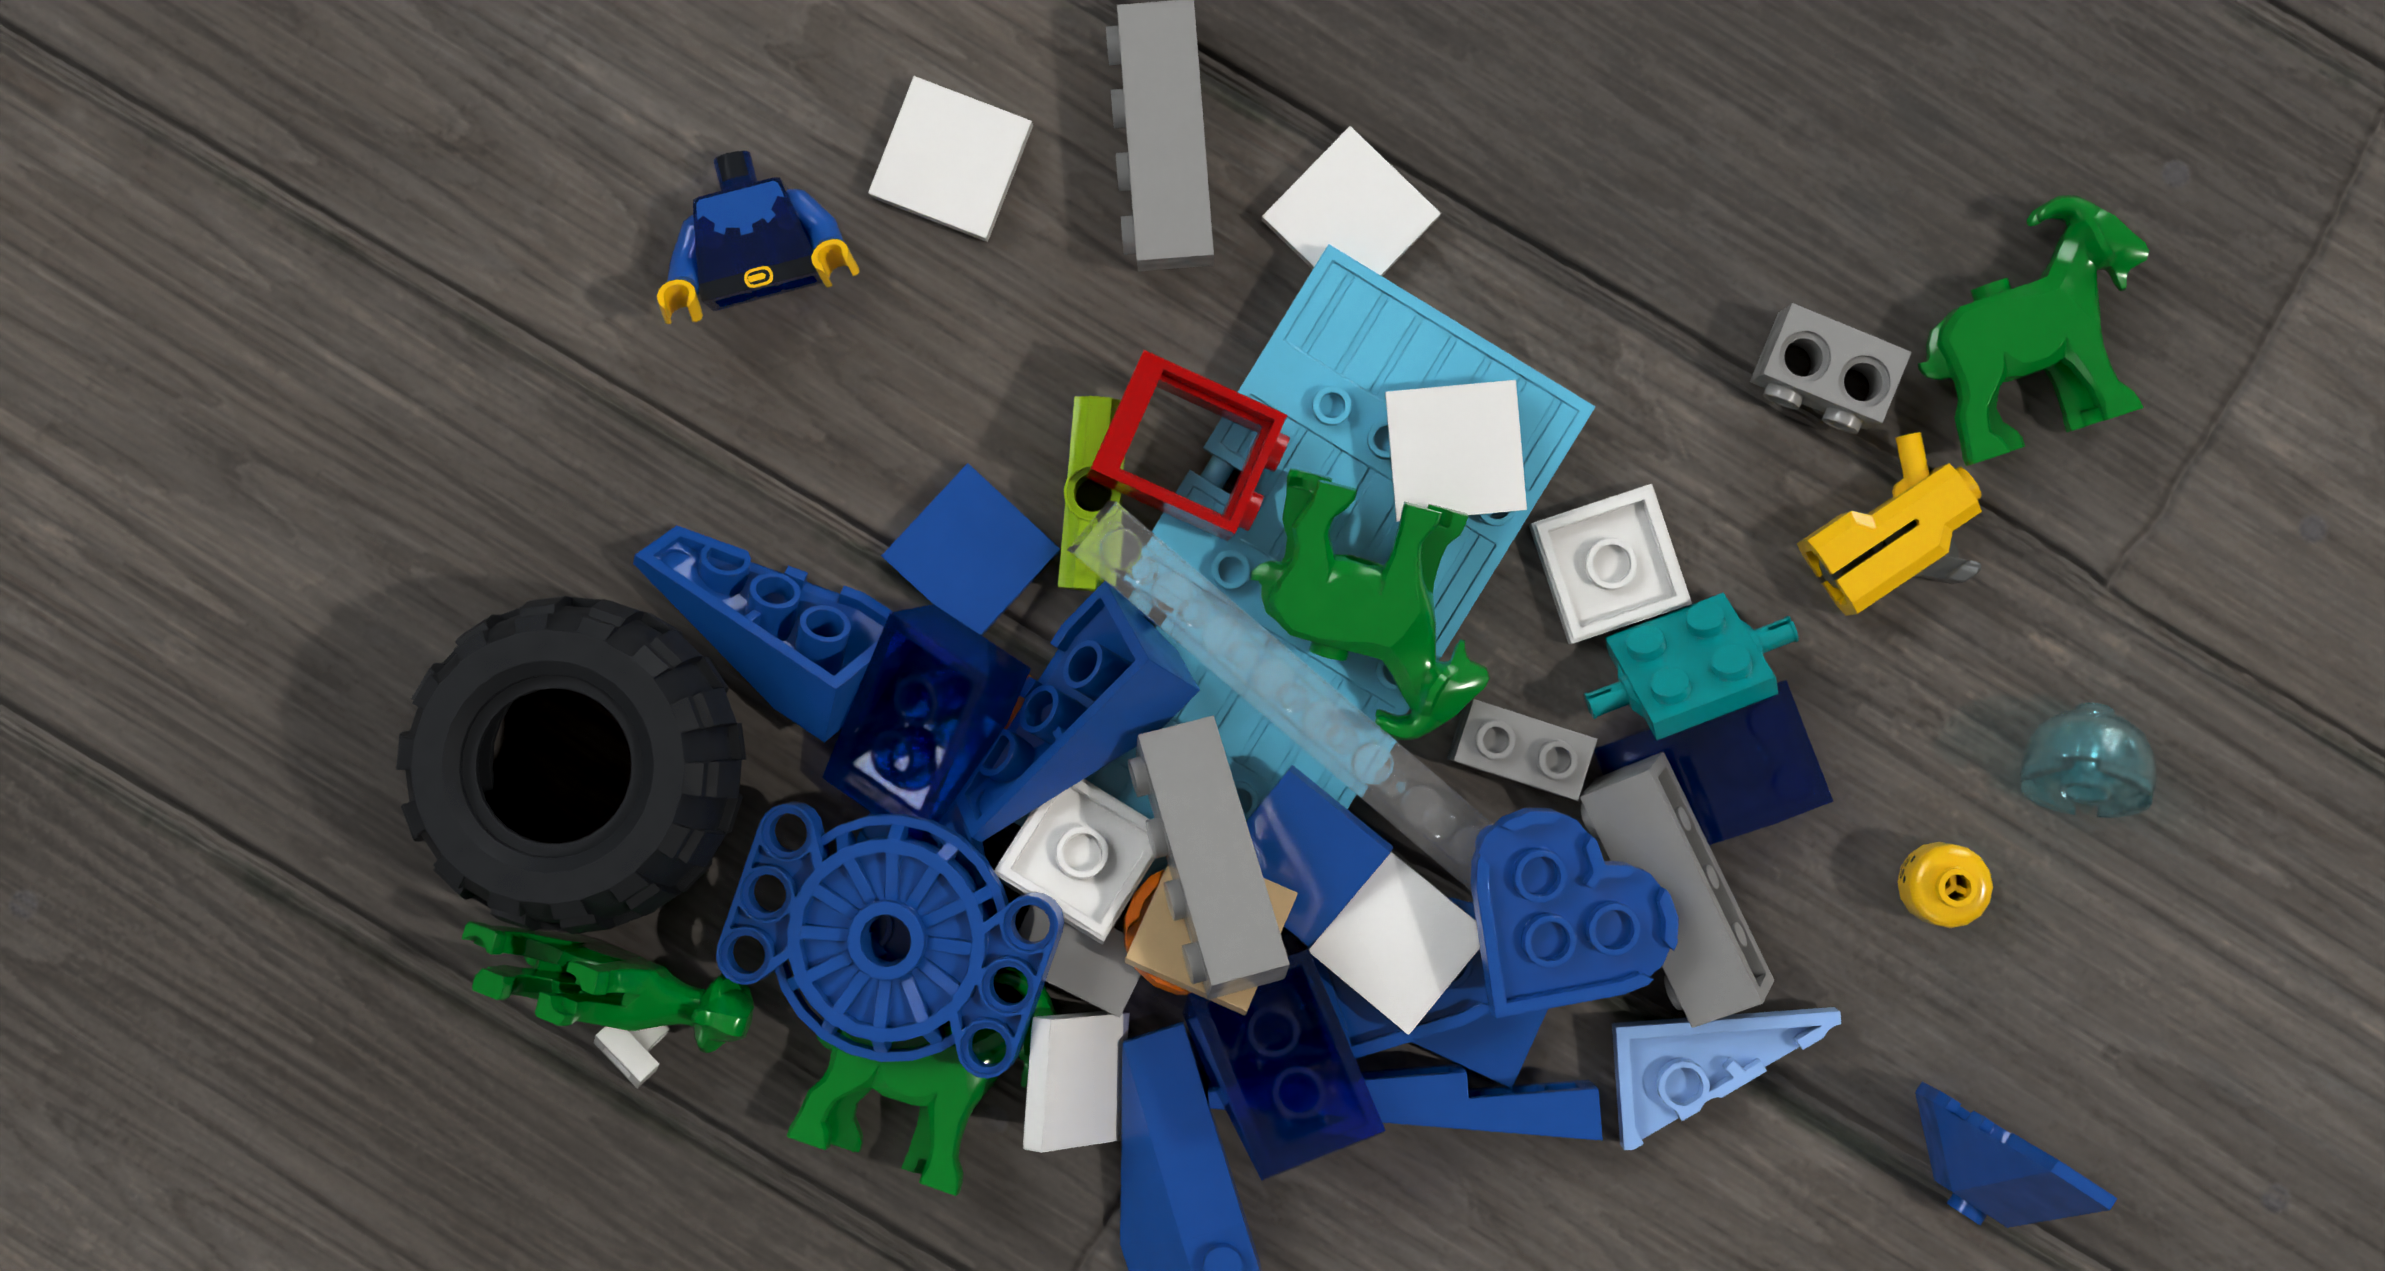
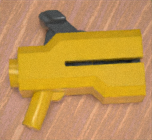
M1921 432L1895 437L1903 479L1893 486V497L1867 514L1854 511L1840 514L1797 543L1802 556L1817 578L1823 575L1826 579L1821 584L1845 616L1860 613L1910 578L1920 576L1935 579L1942 583L1957 584L1966 582L1981 570L1980 562L1959 559V550L1952 536L1954 530L1982 512L1978 499L1982 497L1980 488L1970 473L1961 466L1954 468L1948 463L1936 467L1929 472Z

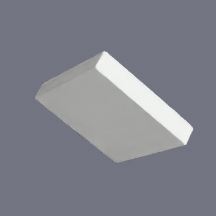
M914 76L868 194L873 199L988 242L1031 133L1033 123L1026 118Z
M1349 126L1262 216V221L1311 269H1314L1326 247L1330 244L1383 276L1440 217L1441 213Z
M1516 380L1385 392L1396 522H1400L1404 501L1425 508L1428 507V504H1433L1464 512L1468 515L1527 510Z
M1652 484L1529 524L1568 644H1573L1692 604Z
M1083 779L1031 811L994 871L1001 883L1020 895L1038 892L1047 894L1055 899L1062 909L1064 922L1103 945L1155 860L1146 829V820H1149V818Z
M1391 851L1389 856L1326 928L1308 952L1409 1035L1480 949L1476 920Z
M1107 1011L1033 1017L1023 1149L1042 1153L1121 1140L1123 1040L1128 1039L1130 1013L1123 1012L1120 1018Z

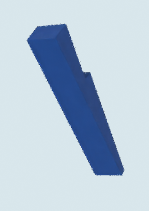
M1460 1064L1208 1083L1209 1109L1603 1141L1599 1089L1589 1079L1513 1085L1512 1089L1507 1086L1468 1089L1467 1072Z

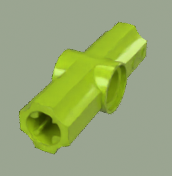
M1074 396L1068 474L1064 486L1065 508L1058 588L1094 592L1104 581L1114 586L1120 509L1123 502V494L1111 489L1112 496L1107 506L1099 511L1090 512L1078 506L1076 493L1079 486L1089 479L1087 478L1088 472L1121 401L1119 399L1100 396ZM1124 458V460H1123V462H1122V464H1121V467H1120V468L1123 469V470H1124L1125 458Z

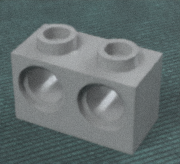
M1791 303L1778 312L1750 382L1765 388L1763 397L1775 404L1797 410L1802 403L1824 412L1822 421L1827 425L1844 432L1858 434L1860 428L1868 430L1883 423L1912 352ZM1788 346H1798L1809 355L1811 368L1806 377L1797 376L1787 368L1784 355ZM1848 370L1859 371L1867 378L1869 394L1865 401L1855 400L1847 393L1844 386V377Z
M1472 699L1462 710L1447 760L1578 801L1597 739Z

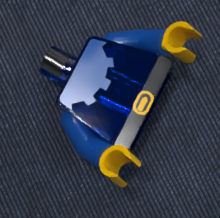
M735 151L718 156L713 160L721 191L700 196L693 200V215L689 216L682 223L670 260L667 283L658 290L657 300L666 324H671V316L674 311L683 307H688L692 322H698L703 317L697 297L699 293L702 302L711 310L717 311L821 283L830 288L833 284L829 277L834 269L848 266L854 277L859 274V267L843 240L836 219L805 190L789 189L780 177L757 181L751 153L749 151Z

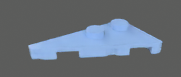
M1835 1007L1732 1014L1694 1028L1691 1027L1687 1018L1612 1023L1621 1147L1624 1150L1638 1148L1644 1144L1642 1139L1678 1118L1681 1121L1699 1112L1704 1103L1710 1099L1722 1098L1767 1072L1766 1066L1798 1047L1804 1050L1825 1037L1828 1030L1841 1024V1012Z

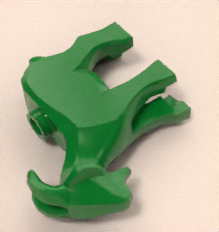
M2057 196L2033 210L2026 219V224L2030 227L2048 219L2061 220L2066 224V228L2055 247L2049 264L2037 281L2012 289L2009 279L2004 278L1972 289L1970 292L1974 302L1953 309L1929 332L1926 343L1927 359L1925 362L1918 363V370L1926 378L1938 381L1951 378L1955 383L1958 403L1954 419L1960 440L1962 458L1966 466L2025 447L2024 440L2019 432L2003 422L1997 410L1999 390L2003 382H2009L2044 370L2054 387L2066 432L2144 408L2135 392L2118 380L2106 353L2101 332L2097 271L2105 270L2118 291L2126 290L2129 271L2147 260L2149 249L2146 243L2115 215L2079 196Z
M1290 468L1287 476L1286 499L1282 517L1287 535L1284 558L1282 561L1261 563L1251 572V580L1259 581L1261 584V599L1265 612L1274 618L1289 635L1311 641L1309 651L1316 655L1346 661L1350 651L1381 659L1393 675L1411 709V713L1396 715L1377 709L1375 725L1382 733L1397 740L1418 739L1456 716L1487 686L1490 679L1488 669L1470 660L1467 656L1465 640L1460 639L1449 661H1436L1434 582L1440 560L1447 545L1461 535L1469 516L1467 513L1433 504H1428V507L1425 508L1404 501L1392 551L1385 565L1354 555H1337L1333 551L1329 529L1334 517L1347 509L1355 500L1357 489L1333 483L1330 477Z
M469 921L465 925L462 935L463 940L474 941L473 944L486 948V952L491 955L506 953L525 956V961L532 967L522 968L498 965L482 968L474 977L472 990L495 1000H505L511 995L537 999L536 1017L557 1026H568L578 1021L628 1031H640L665 1025H689L694 1028V1038L699 1050L709 1053L716 1051L725 1042H733L745 1038L752 1023L754 1002L750 988L747 985L736 984L730 981L722 973L707 989H701L683 983L662 965L598 939L570 933L493 926Z
M1006 967L1000 969L994 976V982L1011 986L1022 995L1020 1001L1025 998L1028 983L1020 970ZM1045 986L1042 989L1033 1017L1057 1015ZM947 1021L942 1027L946 1036L952 1034L950 1021ZM1032 1021L1018 1056L1024 1062L1021 1074V1086L1024 1088L1027 1087ZM988 1028L980 1029L975 1033L972 1047L977 1058L989 1064L1001 1062L1006 1054V1044L1001 1034L994 1029ZM841 1029L837 1030L840 1034L857 1043L873 1046L871 1040L852 1036ZM816 1035L820 1043L831 1051L830 1063L824 1076L808 1090L798 1114L789 1127L787 1137L822 1150H827L832 1144L852 1152H860L863 1143V1132L857 1120L856 1112L859 1101L870 1090L874 1089L885 1097L910 1105L920 1106L918 1122L901 1169L922 1174L919 1181L920 1184L954 1196L958 1195L961 1191L964 1175L959 1160V1152L968 1119L973 1109L991 1089L999 1076L986 1079L976 1077L966 1071L959 1061L955 1044L940 1053L913 1061L879 1062L850 1055ZM919 1036L906 1041L892 1042L891 1049H913L930 1043L923 1036Z

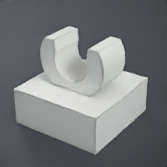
M665 1025L629 1032L628 1030L605 1026L595 1035L594 1044L638 1089L657 1071L659 1063L649 1051L668 1034L670 1028Z

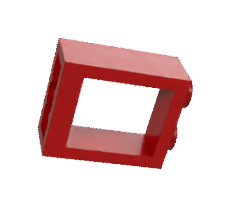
M1143 350L1087 478L1228 541L1235 535L1238 527L1249 531L1258 514L1264 495L1254 490L1264 468L1275 472L1287 448L1290 437L1280 433L1287 414ZM1156 387L1257 432L1222 514L1120 468Z

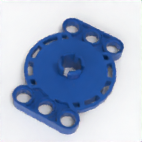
M793 801L774 806L764 814L759 823L717 945L716 960L722 974L736 984L748 985L756 983L775 971L780 989L796 1015L822 1040L850 1055L879 1062L913 1061L940 1053L955 1044L959 1061L965 1070L976 1077L988 1079L997 1077L1010 1068L1021 1052L1063 933L1064 916L1056 900L1044 893L1031 892L1023 894L1009 903L1004 886L986 857L962 835L934 820L903 813L877 814L838 825L825 833L821 817L816 810L806 803ZM786 813L795 814L806 825V841L798 850L786 849L776 838V823ZM891 825L888 837H874L857 843L852 832L867 826ZM908 827L927 831L947 843L939 849L928 842L908 838ZM836 840L837 852L830 856L828 844ZM959 851L975 865L987 886L979 889L970 873L955 860ZM765 874L773 875L780 879L785 887V902L776 911L764 909L755 898V884ZM993 898L997 913L990 918L985 901ZM1034 905L1045 911L1049 918L1050 927L1048 934L1043 940L1036 942L1028 941L1018 933L1015 919L1021 907ZM884 914L895 916L903 921L911 937L910 950L906 957H899L892 962L885 961L887 952L879 944L877 929L870 927L873 921L881 918ZM741 936L754 937L759 940L764 948V962L757 971L744 970L735 961L733 954L734 945ZM788 961L790 962V965H791V968H792V971H793V974H794L793 977H792V975H791V972H790V969H789V966H788ZM1013 967L1024 974L1027 979L1028 990L1022 1001L1016 1003L1006 1002L997 995L993 983L994 976L1000 968ZM799 988L809 1004L824 1018V1021L809 1008L800 994ZM947 1021H950L952 1034L946 1036L942 1027ZM984 1028L994 1029L1004 1038L1006 1054L1001 1062L989 1064L977 1058L973 1051L972 1041L978 1030ZM841 1029L852 1036L871 1040L873 1046L857 1043L840 1034L837 1030ZM919 1036H923L930 1043L913 1049H891L892 1042L906 1041Z

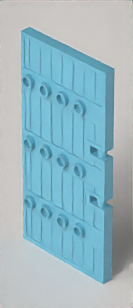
M1330 244L1326 247L1238 390L1240 394L1287 414L1280 433L1290 437L1287 448L1275 472L1264 468L1254 491L1264 495V499L1250 530L1246 531L1238 527L1235 535L1226 541L1163 512L1123 577L1124 580L1133 584L1125 598L1143 616L1154 598L1168 606L1156 629L1178 651L1200 689L1163 728L1214 715L1246 820L1291 765L1295 766L1348 809L1392 738L1382 733L1375 725L1376 710L1381 709L1392 714L1405 715L1410 709L1393 675L1381 659L1350 651L1346 661L1316 655L1309 651L1311 641L1289 635L1274 618L1265 612L1261 599V584L1259 581L1251 580V572L1261 563L1282 561L1284 558L1287 535L1282 517L1286 499L1287 476L1290 468L1330 477L1333 483L1357 489L1355 500L1347 509L1334 517L1329 529L1334 554L1354 555L1385 565L1392 551L1399 522H1396L1385 392L1516 380L1527 510L1468 515L1469 517L1461 535L1447 545L1440 560L1433 591L1436 619V661H1439L1596 407ZM1222 417L1203 447L1204 451L1213 456L1201 475L1189 470L1177 489L1176 494L1222 514L1230 497V494L1222 490L1234 469L1241 472L1257 432ZM1137 747L1085 778L1088 782L1147 818H1154L1148 795L1137 797L1129 772L1128 759L1136 757ZM1031 812L1015 821V823L1022 827ZM1166 856L1155 858L1137 889L1150 875L1166 869L1168 864Z

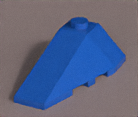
M675 526L634 555L633 564L775 710L824 743L865 709L913 634V624L864 592L847 586H843L840 594L806 582L808 572L789 565L785 573L775 571L751 562V557L747 550L680 526Z
M1104 581L1061 625L1050 642L1058 650L1039 680L1037 681L1029 676L1020 689L1018 695L1023 697L1025 701L1007 729L1002 728L992 733L954 793L953 797L973 839L979 842L986 840L1137 747L1139 734L1162 729L1200 691L1178 651L1107 581Z
M1184 1021L1123 1040L1120 1246L1128 1270L1262 1271L1260 1259L1212 1109H1209L1208 1096Z
M1921 1082L1915 1094L1934 1181L1953 1192L1946 1204L1981 1226L1987 1215L2009 1228L2108 1211L2118 1199L2060 1160L2014 1133H2009L1974 1110L1970 1113L1960 1106L1961 1103L1924 1082Z

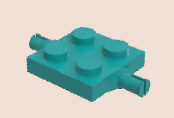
M1724 592L1605 637L1608 654L1618 670L1619 681L1595 691L1584 693L1585 703L1593 719L1629 705L1633 711L1645 719L1656 740L1665 738L1777 695L1776 676L1765 660L1764 653L1792 642H1798L1797 629L1790 616H1785L1783 619L1753 629L1739 618Z

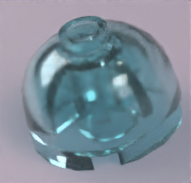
M2082 703L2077 705L2075 710L2061 712L2040 723L2031 735L2021 762V791L2025 797L2036 804L2061 813L2075 815L2076 807L2073 802L2084 805L2098 806L2097 817L2115 818L2135 815L2149 809L2152 805L2153 791L2156 788L2157 779L2156 758L2144 732L2124 717L2116 715L2113 708L2099 703Z

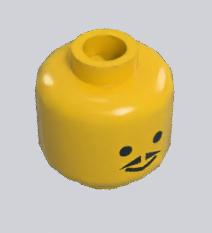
M1943 842L1924 844L1911 852L1900 867L1897 881L1900 899L1911 914L1923 922L1947 928L1966 926L1979 918L1989 905L1993 890L1990 870L1981 856L1967 847Z

